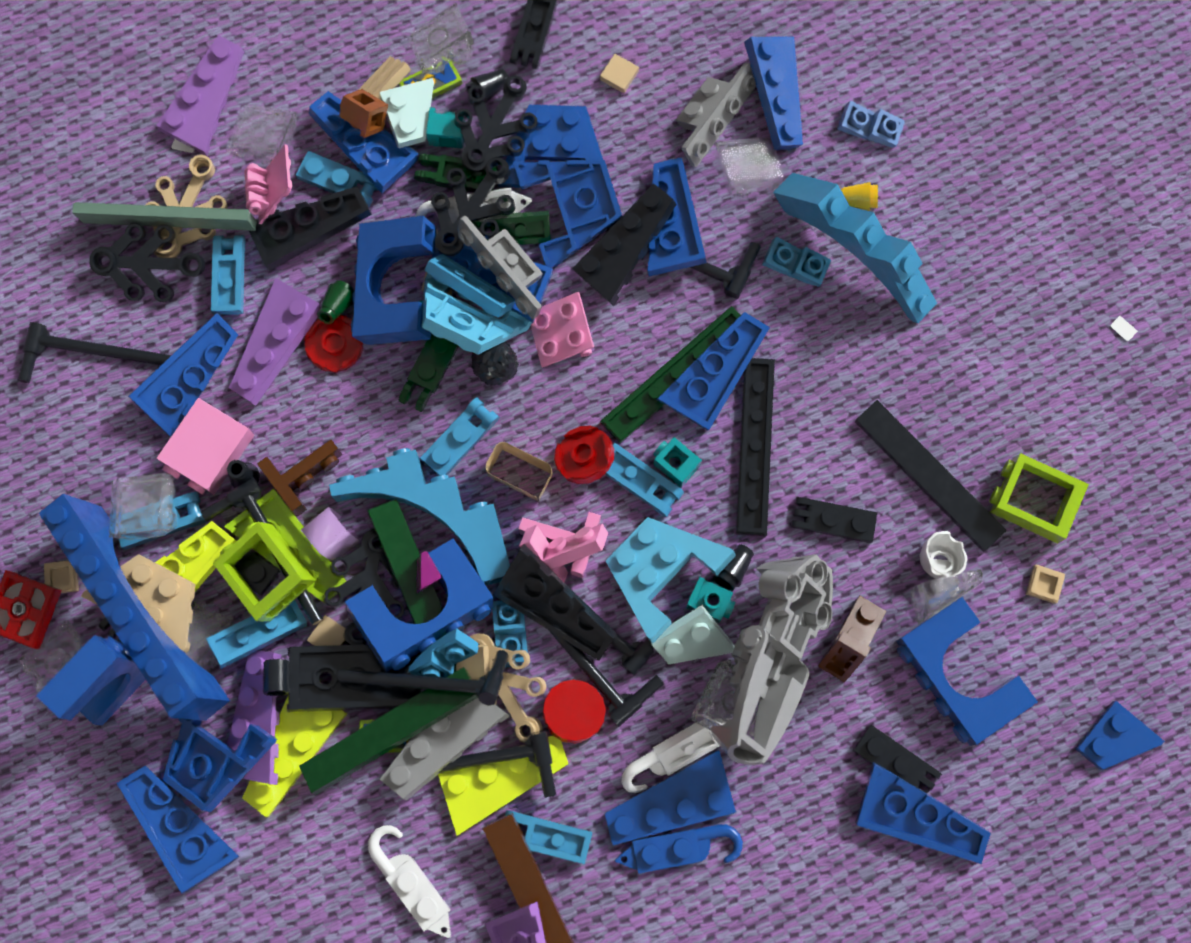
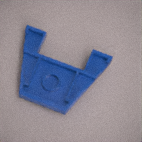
M529 104L526 113H532L537 117L536 129L531 133L520 132L516 134L525 143L523 153L516 157L507 156L506 162L510 169V177L506 182L498 184V187L521 188L513 164L514 161L603 160L587 107ZM530 120L523 121L527 126L533 125ZM513 143L511 146L515 150L520 149L517 143Z
M605 160L513 162L522 189L551 180L566 226L567 235L539 244L545 266L555 268L614 225L622 217Z
M178 719L182 724L178 740H173L163 781L202 811L212 812L275 744L277 739L261 727L250 724L238 748L234 751L200 726L202 720Z

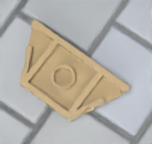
M140 554L136 555L120 566L123 574L138 599L156 623L182 651L188 653L190 649V643L188 642L189 624H192L193 617L191 603L194 600L195 584ZM88 590L82 593L81 597L97 605Z

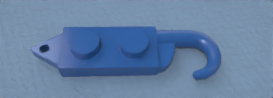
M718 824L632 841L633 844L615 859V862L638 870V874L697 863L705 860L709 855L710 839L728 837L734 845L732 853L724 858V862L729 863L739 857L743 841L740 833L735 828L725 824ZM623 856L627 857L626 862L621 861Z

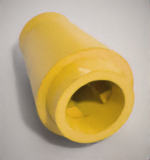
M871 182L840 188L851 207L870 211V208H878V185H871Z

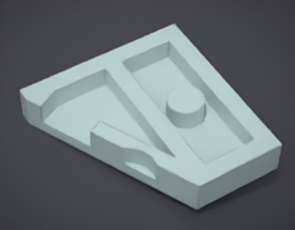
M433 78L385 90L379 94L380 100L388 104L386 117L398 149L426 141L429 109L431 107L434 87Z
M703 605L672 623L654 643L651 642L652 646L668 664L732 653L734 649L733 642Z

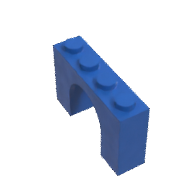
M424 216L359 224V235L356 238L358 253L357 263L354 267L356 284L355 291L353 292L354 316L351 321L352 337L364 344L375 345L431 339V332L422 328V303L416 301L384 304L381 297L382 279L386 271L395 262L408 257L435 254L436 226Z
M454 538L428 553L441 574L439 583L448 597L444 609L434 619L422 624H409L398 620L390 613L373 585L345 601L347 613L385 672L391 669L399 670L410 662L411 657L424 652L430 645L456 628L463 631L464 625L474 619L475 621H480L491 613L494 597Z
M960 597L896 640L899 645L897 652L906 664L911 662L918 672L915 674L918 683L924 690L930 689L935 696L934 705L944 717L948 715L955 726L952 730L956 737L963 744L967 742L969 746L982 742L1038 701L1019 675L1008 679L982 698L963 696L950 686L943 671L945 652L952 642L981 623L964 598Z
M94 635L45 685L36 697L59 719L71 721L81 712L92 724L103 726L146 679L120 640L116 641L110 636L105 639Z

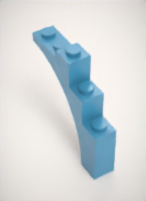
M791 173L773 192L788 215L818 228L845 247L870 269L893 295L912 322L919 323L937 304L918 269L923 263L912 243L886 235L874 212L851 207L838 184Z
M403 448L392 453L393 456L386 457L389 468L387 470H384L382 467L373 468L366 471L364 476L356 478L353 475L343 476L336 479V483L329 485L331 496L336 502L358 498L387 499L391 501L397 499L400 503L408 504L428 513L448 527L463 543L475 562L479 576L486 586L501 582L510 567L494 503L488 505L487 502H478L470 505V510L464 511L455 476L449 478L448 475H440L432 478L431 483L426 484L420 458L416 450L411 451L410 448Z

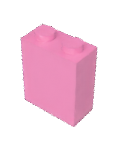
M198 398L156 459L165 465L162 470L178 480L180 475L190 480L187 486L203 495L205 491H208L215 495L228 475V464L240 458L255 435L246 426Z

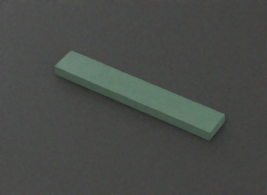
M76 202L73 203L72 213L85 224H138L155 227L167 225L178 228L256 231L257 223L248 209Z

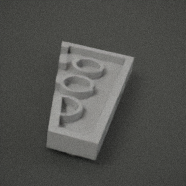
M477 698L412 737L379 780L401 798L408 800L434 779L441 769L450 762L457 760L463 755V751L475 741H480L488 734L492 727L499 722H503L509 715L495 704L491 706L484 705Z

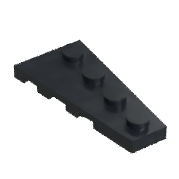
M653 183L572 269L614 307L619 299L617 295L623 285H628L633 276L631 272L639 259L643 260L648 252L647 246L654 236H658L677 204L673 198Z
M356 186L322 196L320 201L309 204L305 201L295 204V208L282 212L275 210L274 214L269 215L262 225L259 224V218L256 219V231H249L265 267L270 271L371 216L372 213L361 191Z
M523 544L494 591L493 596L599 661L613 641L616 632Z

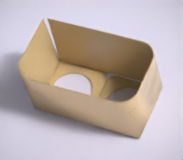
M506 442L498 443L486 463L488 477L538 501L536 496L490 474L501 451L504 450L551 474L539 496L540 500L553 476L551 466L547 462Z

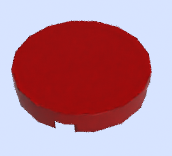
M340 315L332 324H325L319 318L313 323L305 335L304 348L307 357L314 366L323 371L336 373L347 370L358 361L362 355L364 343L352 337V319L345 315Z
M591 425L579 426L568 431L563 436L565 439L562 440L561 444L558 443L555 448L554 461L557 470L567 481L575 484H589L600 479L609 471L614 461L615 449L611 439L604 431Z
M575 679L562 681L554 686L546 696L542 710L543 719L549 732L562 742L572 744L581 743L595 736L604 723L606 713L603 697L598 690L585 681Z

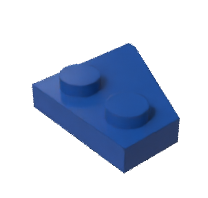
M1113 701L1075 749L1099 770H1104L1161 746L1165 741L1119 702Z

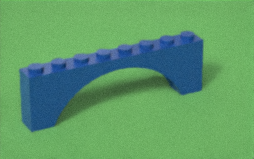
M62 494L38 513L170 718L206 721L230 702L216 678L194 662L169 638L134 593L115 555L113 536L116 528L102 506Z

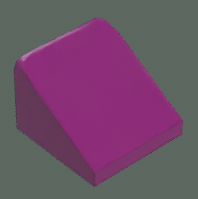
M426 551L422 552L417 558V593L436 584L441 579V574Z

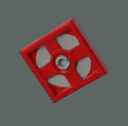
M5 570L0 583V636L33 649H40L62 590L16 572Z

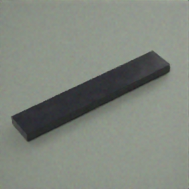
M752 358L744 371L736 535L767 536L775 359Z
M878 400L854 421L983 552L1007 531Z

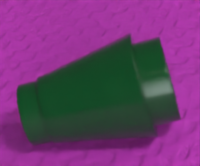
M335 281L330 284L317 313L318 318L325 324H332L334 320L353 304L354 289L344 281Z

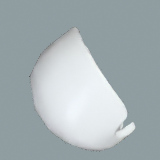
M948 531L935 532L924 542L919 555L923 569L939 581L956 579L965 570L967 563L963 542L953 539ZM937 555H943V556L947 557L948 560L933 559V558H934L935 556H937Z

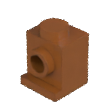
M360 89L342 97L339 117L349 122L352 127L360 129V135L366 138L384 130L388 104L367 91Z

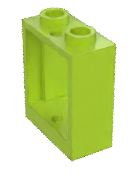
M1022 453L1013 460L1008 459L1001 471V476L1005 477L1001 487L996 486L991 494L989 502L993 506L990 513L1057 544L1065 540L1089 484ZM1022 469L1067 489L1053 524L1007 504Z
M255 522L243 530V536L240 539L224 547L220 552L221 556L213 564L255 621L270 622L314 583L315 579L273 524ZM263 540L289 575L260 601L234 564L258 542Z

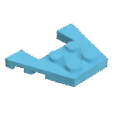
M426 274L422 328L430 331L434 336L447 339L459 345L461 349L478 355L529 330L532 322L516 312L510 310L504 314L501 320L488 315L484 311L447 294L451 287L436 282L432 275Z
M647 517L609 556L606 563L649 641L654 643L672 622L650 601L692 557H695L717 576L736 555L731 548Z

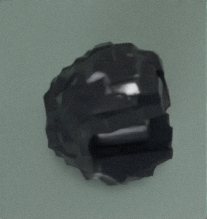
M506 341L478 355L472 352L471 368L473 369V374L478 376L481 382H485L487 385H502L508 382V380L513 379L517 373L519 362L517 361L516 353Z

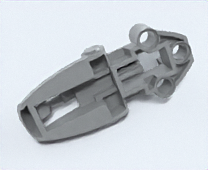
M816 554L770 561L756 568L762 574L759 580V592L762 597L768 599L759 625H752L741 630L731 655L736 663L732 668L734 676L731 677L729 685L736 689L733 699V705H735L733 719L727 721L722 727H711L714 739L727 756L737 763L754 766L764 764L774 751L794 715L809 677V668L801 661L808 640L816 638L818 631L826 630L832 621V569ZM759 701L753 740L746 735V732Z

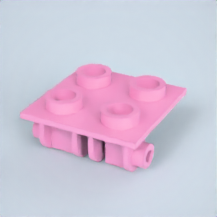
M286 144L266 169L252 163L244 170L246 208L251 214L258 215L259 224L261 225L269 215L274 214L278 203L283 197H287L292 189L289 171L291 160L288 157V145Z
M579 292L542 306L539 315L535 318L534 323L532 322L531 324L541 367L552 365L579 353L581 357L592 354L591 349L594 348Z

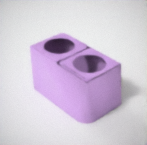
M327 507L302 528L301 531L312 542L311 544L320 555L333 561L360 544L361 541L344 528L338 520L341 516L330 507Z

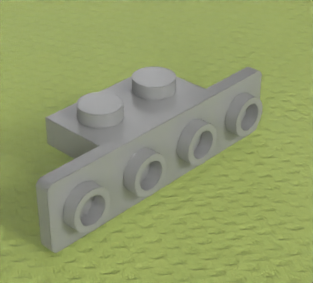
M745 62L730 83L707 77L676 119L679 126L693 131L682 146V151L690 165L697 167L744 102L755 90L756 83L750 63Z
M467 216L460 218L457 230L461 241L466 246L472 247L484 268H489L493 272L501 289L505 292L509 291L515 298L518 309L523 314H528L531 319H535L539 315L542 306L527 288L538 281L543 273L506 229H503L487 241Z

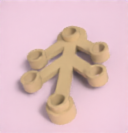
M197 155L191 159L189 170L193 176L180 204L175 196V185L172 183L171 178L162 176L157 179L155 187L162 194L166 206L193 207L204 181L211 179L215 173V166L209 157ZM201 167H208L205 173H199ZM169 182L170 185L167 189H160L162 183ZM216 195L208 202L196 207L213 208L214 203L217 201L223 202L221 208L227 209L228 205L222 196ZM151 201V202H148L147 204H145V205L160 206L157 202H154V201ZM172 227L175 231V238L171 242L172 247L168 250H163V245L165 244L163 243L154 254L160 258H176L180 254L182 246L201 238L203 240H210L215 236L216 229H211L208 234H201L202 228H194L181 233L182 228ZM167 229L161 231L163 240L169 237Z
M478 633L470 636L480 645H488L490 670L493 659L499 650L508 653L507 662L514 669L526 668L530 663V656L525 650L512 651L496 647L492 639L486 634ZM517 654H521L524 658L522 665H518L515 661ZM503 671L504 679L498 695L516 723V737L521 742L526 743L529 736L523 734V726H529L531 733L543 731L542 724L535 717H527L510 687L526 690L528 695L537 697L546 691V682L541 677L528 678ZM533 681L539 683V692L532 690L531 685Z

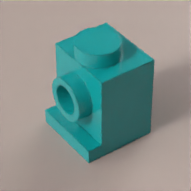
M430 107L426 131L429 146L463 149L464 140L460 128L454 123V112L440 114L436 112V108ZM464 116L458 118L461 122H465Z
M675 437L669 443L663 441L653 453L656 457L653 465L680 488L697 471L702 462V459ZM670 459H678L680 466L677 468L672 467L669 464Z
M699 577L686 609L693 611L703 605L717 623H720L723 617L729 619L736 602L730 600L733 592ZM715 595L719 603L712 606L708 603L707 597Z

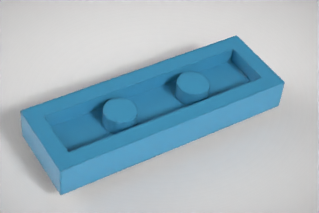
M444 254L429 260L424 271L432 275L436 282L451 287L457 291L461 298L472 301L482 307V310L488 315L499 318L509 312L515 303V299Z
M294 600L270 622L255 621L251 616L206 638L222 669L306 627L307 621Z

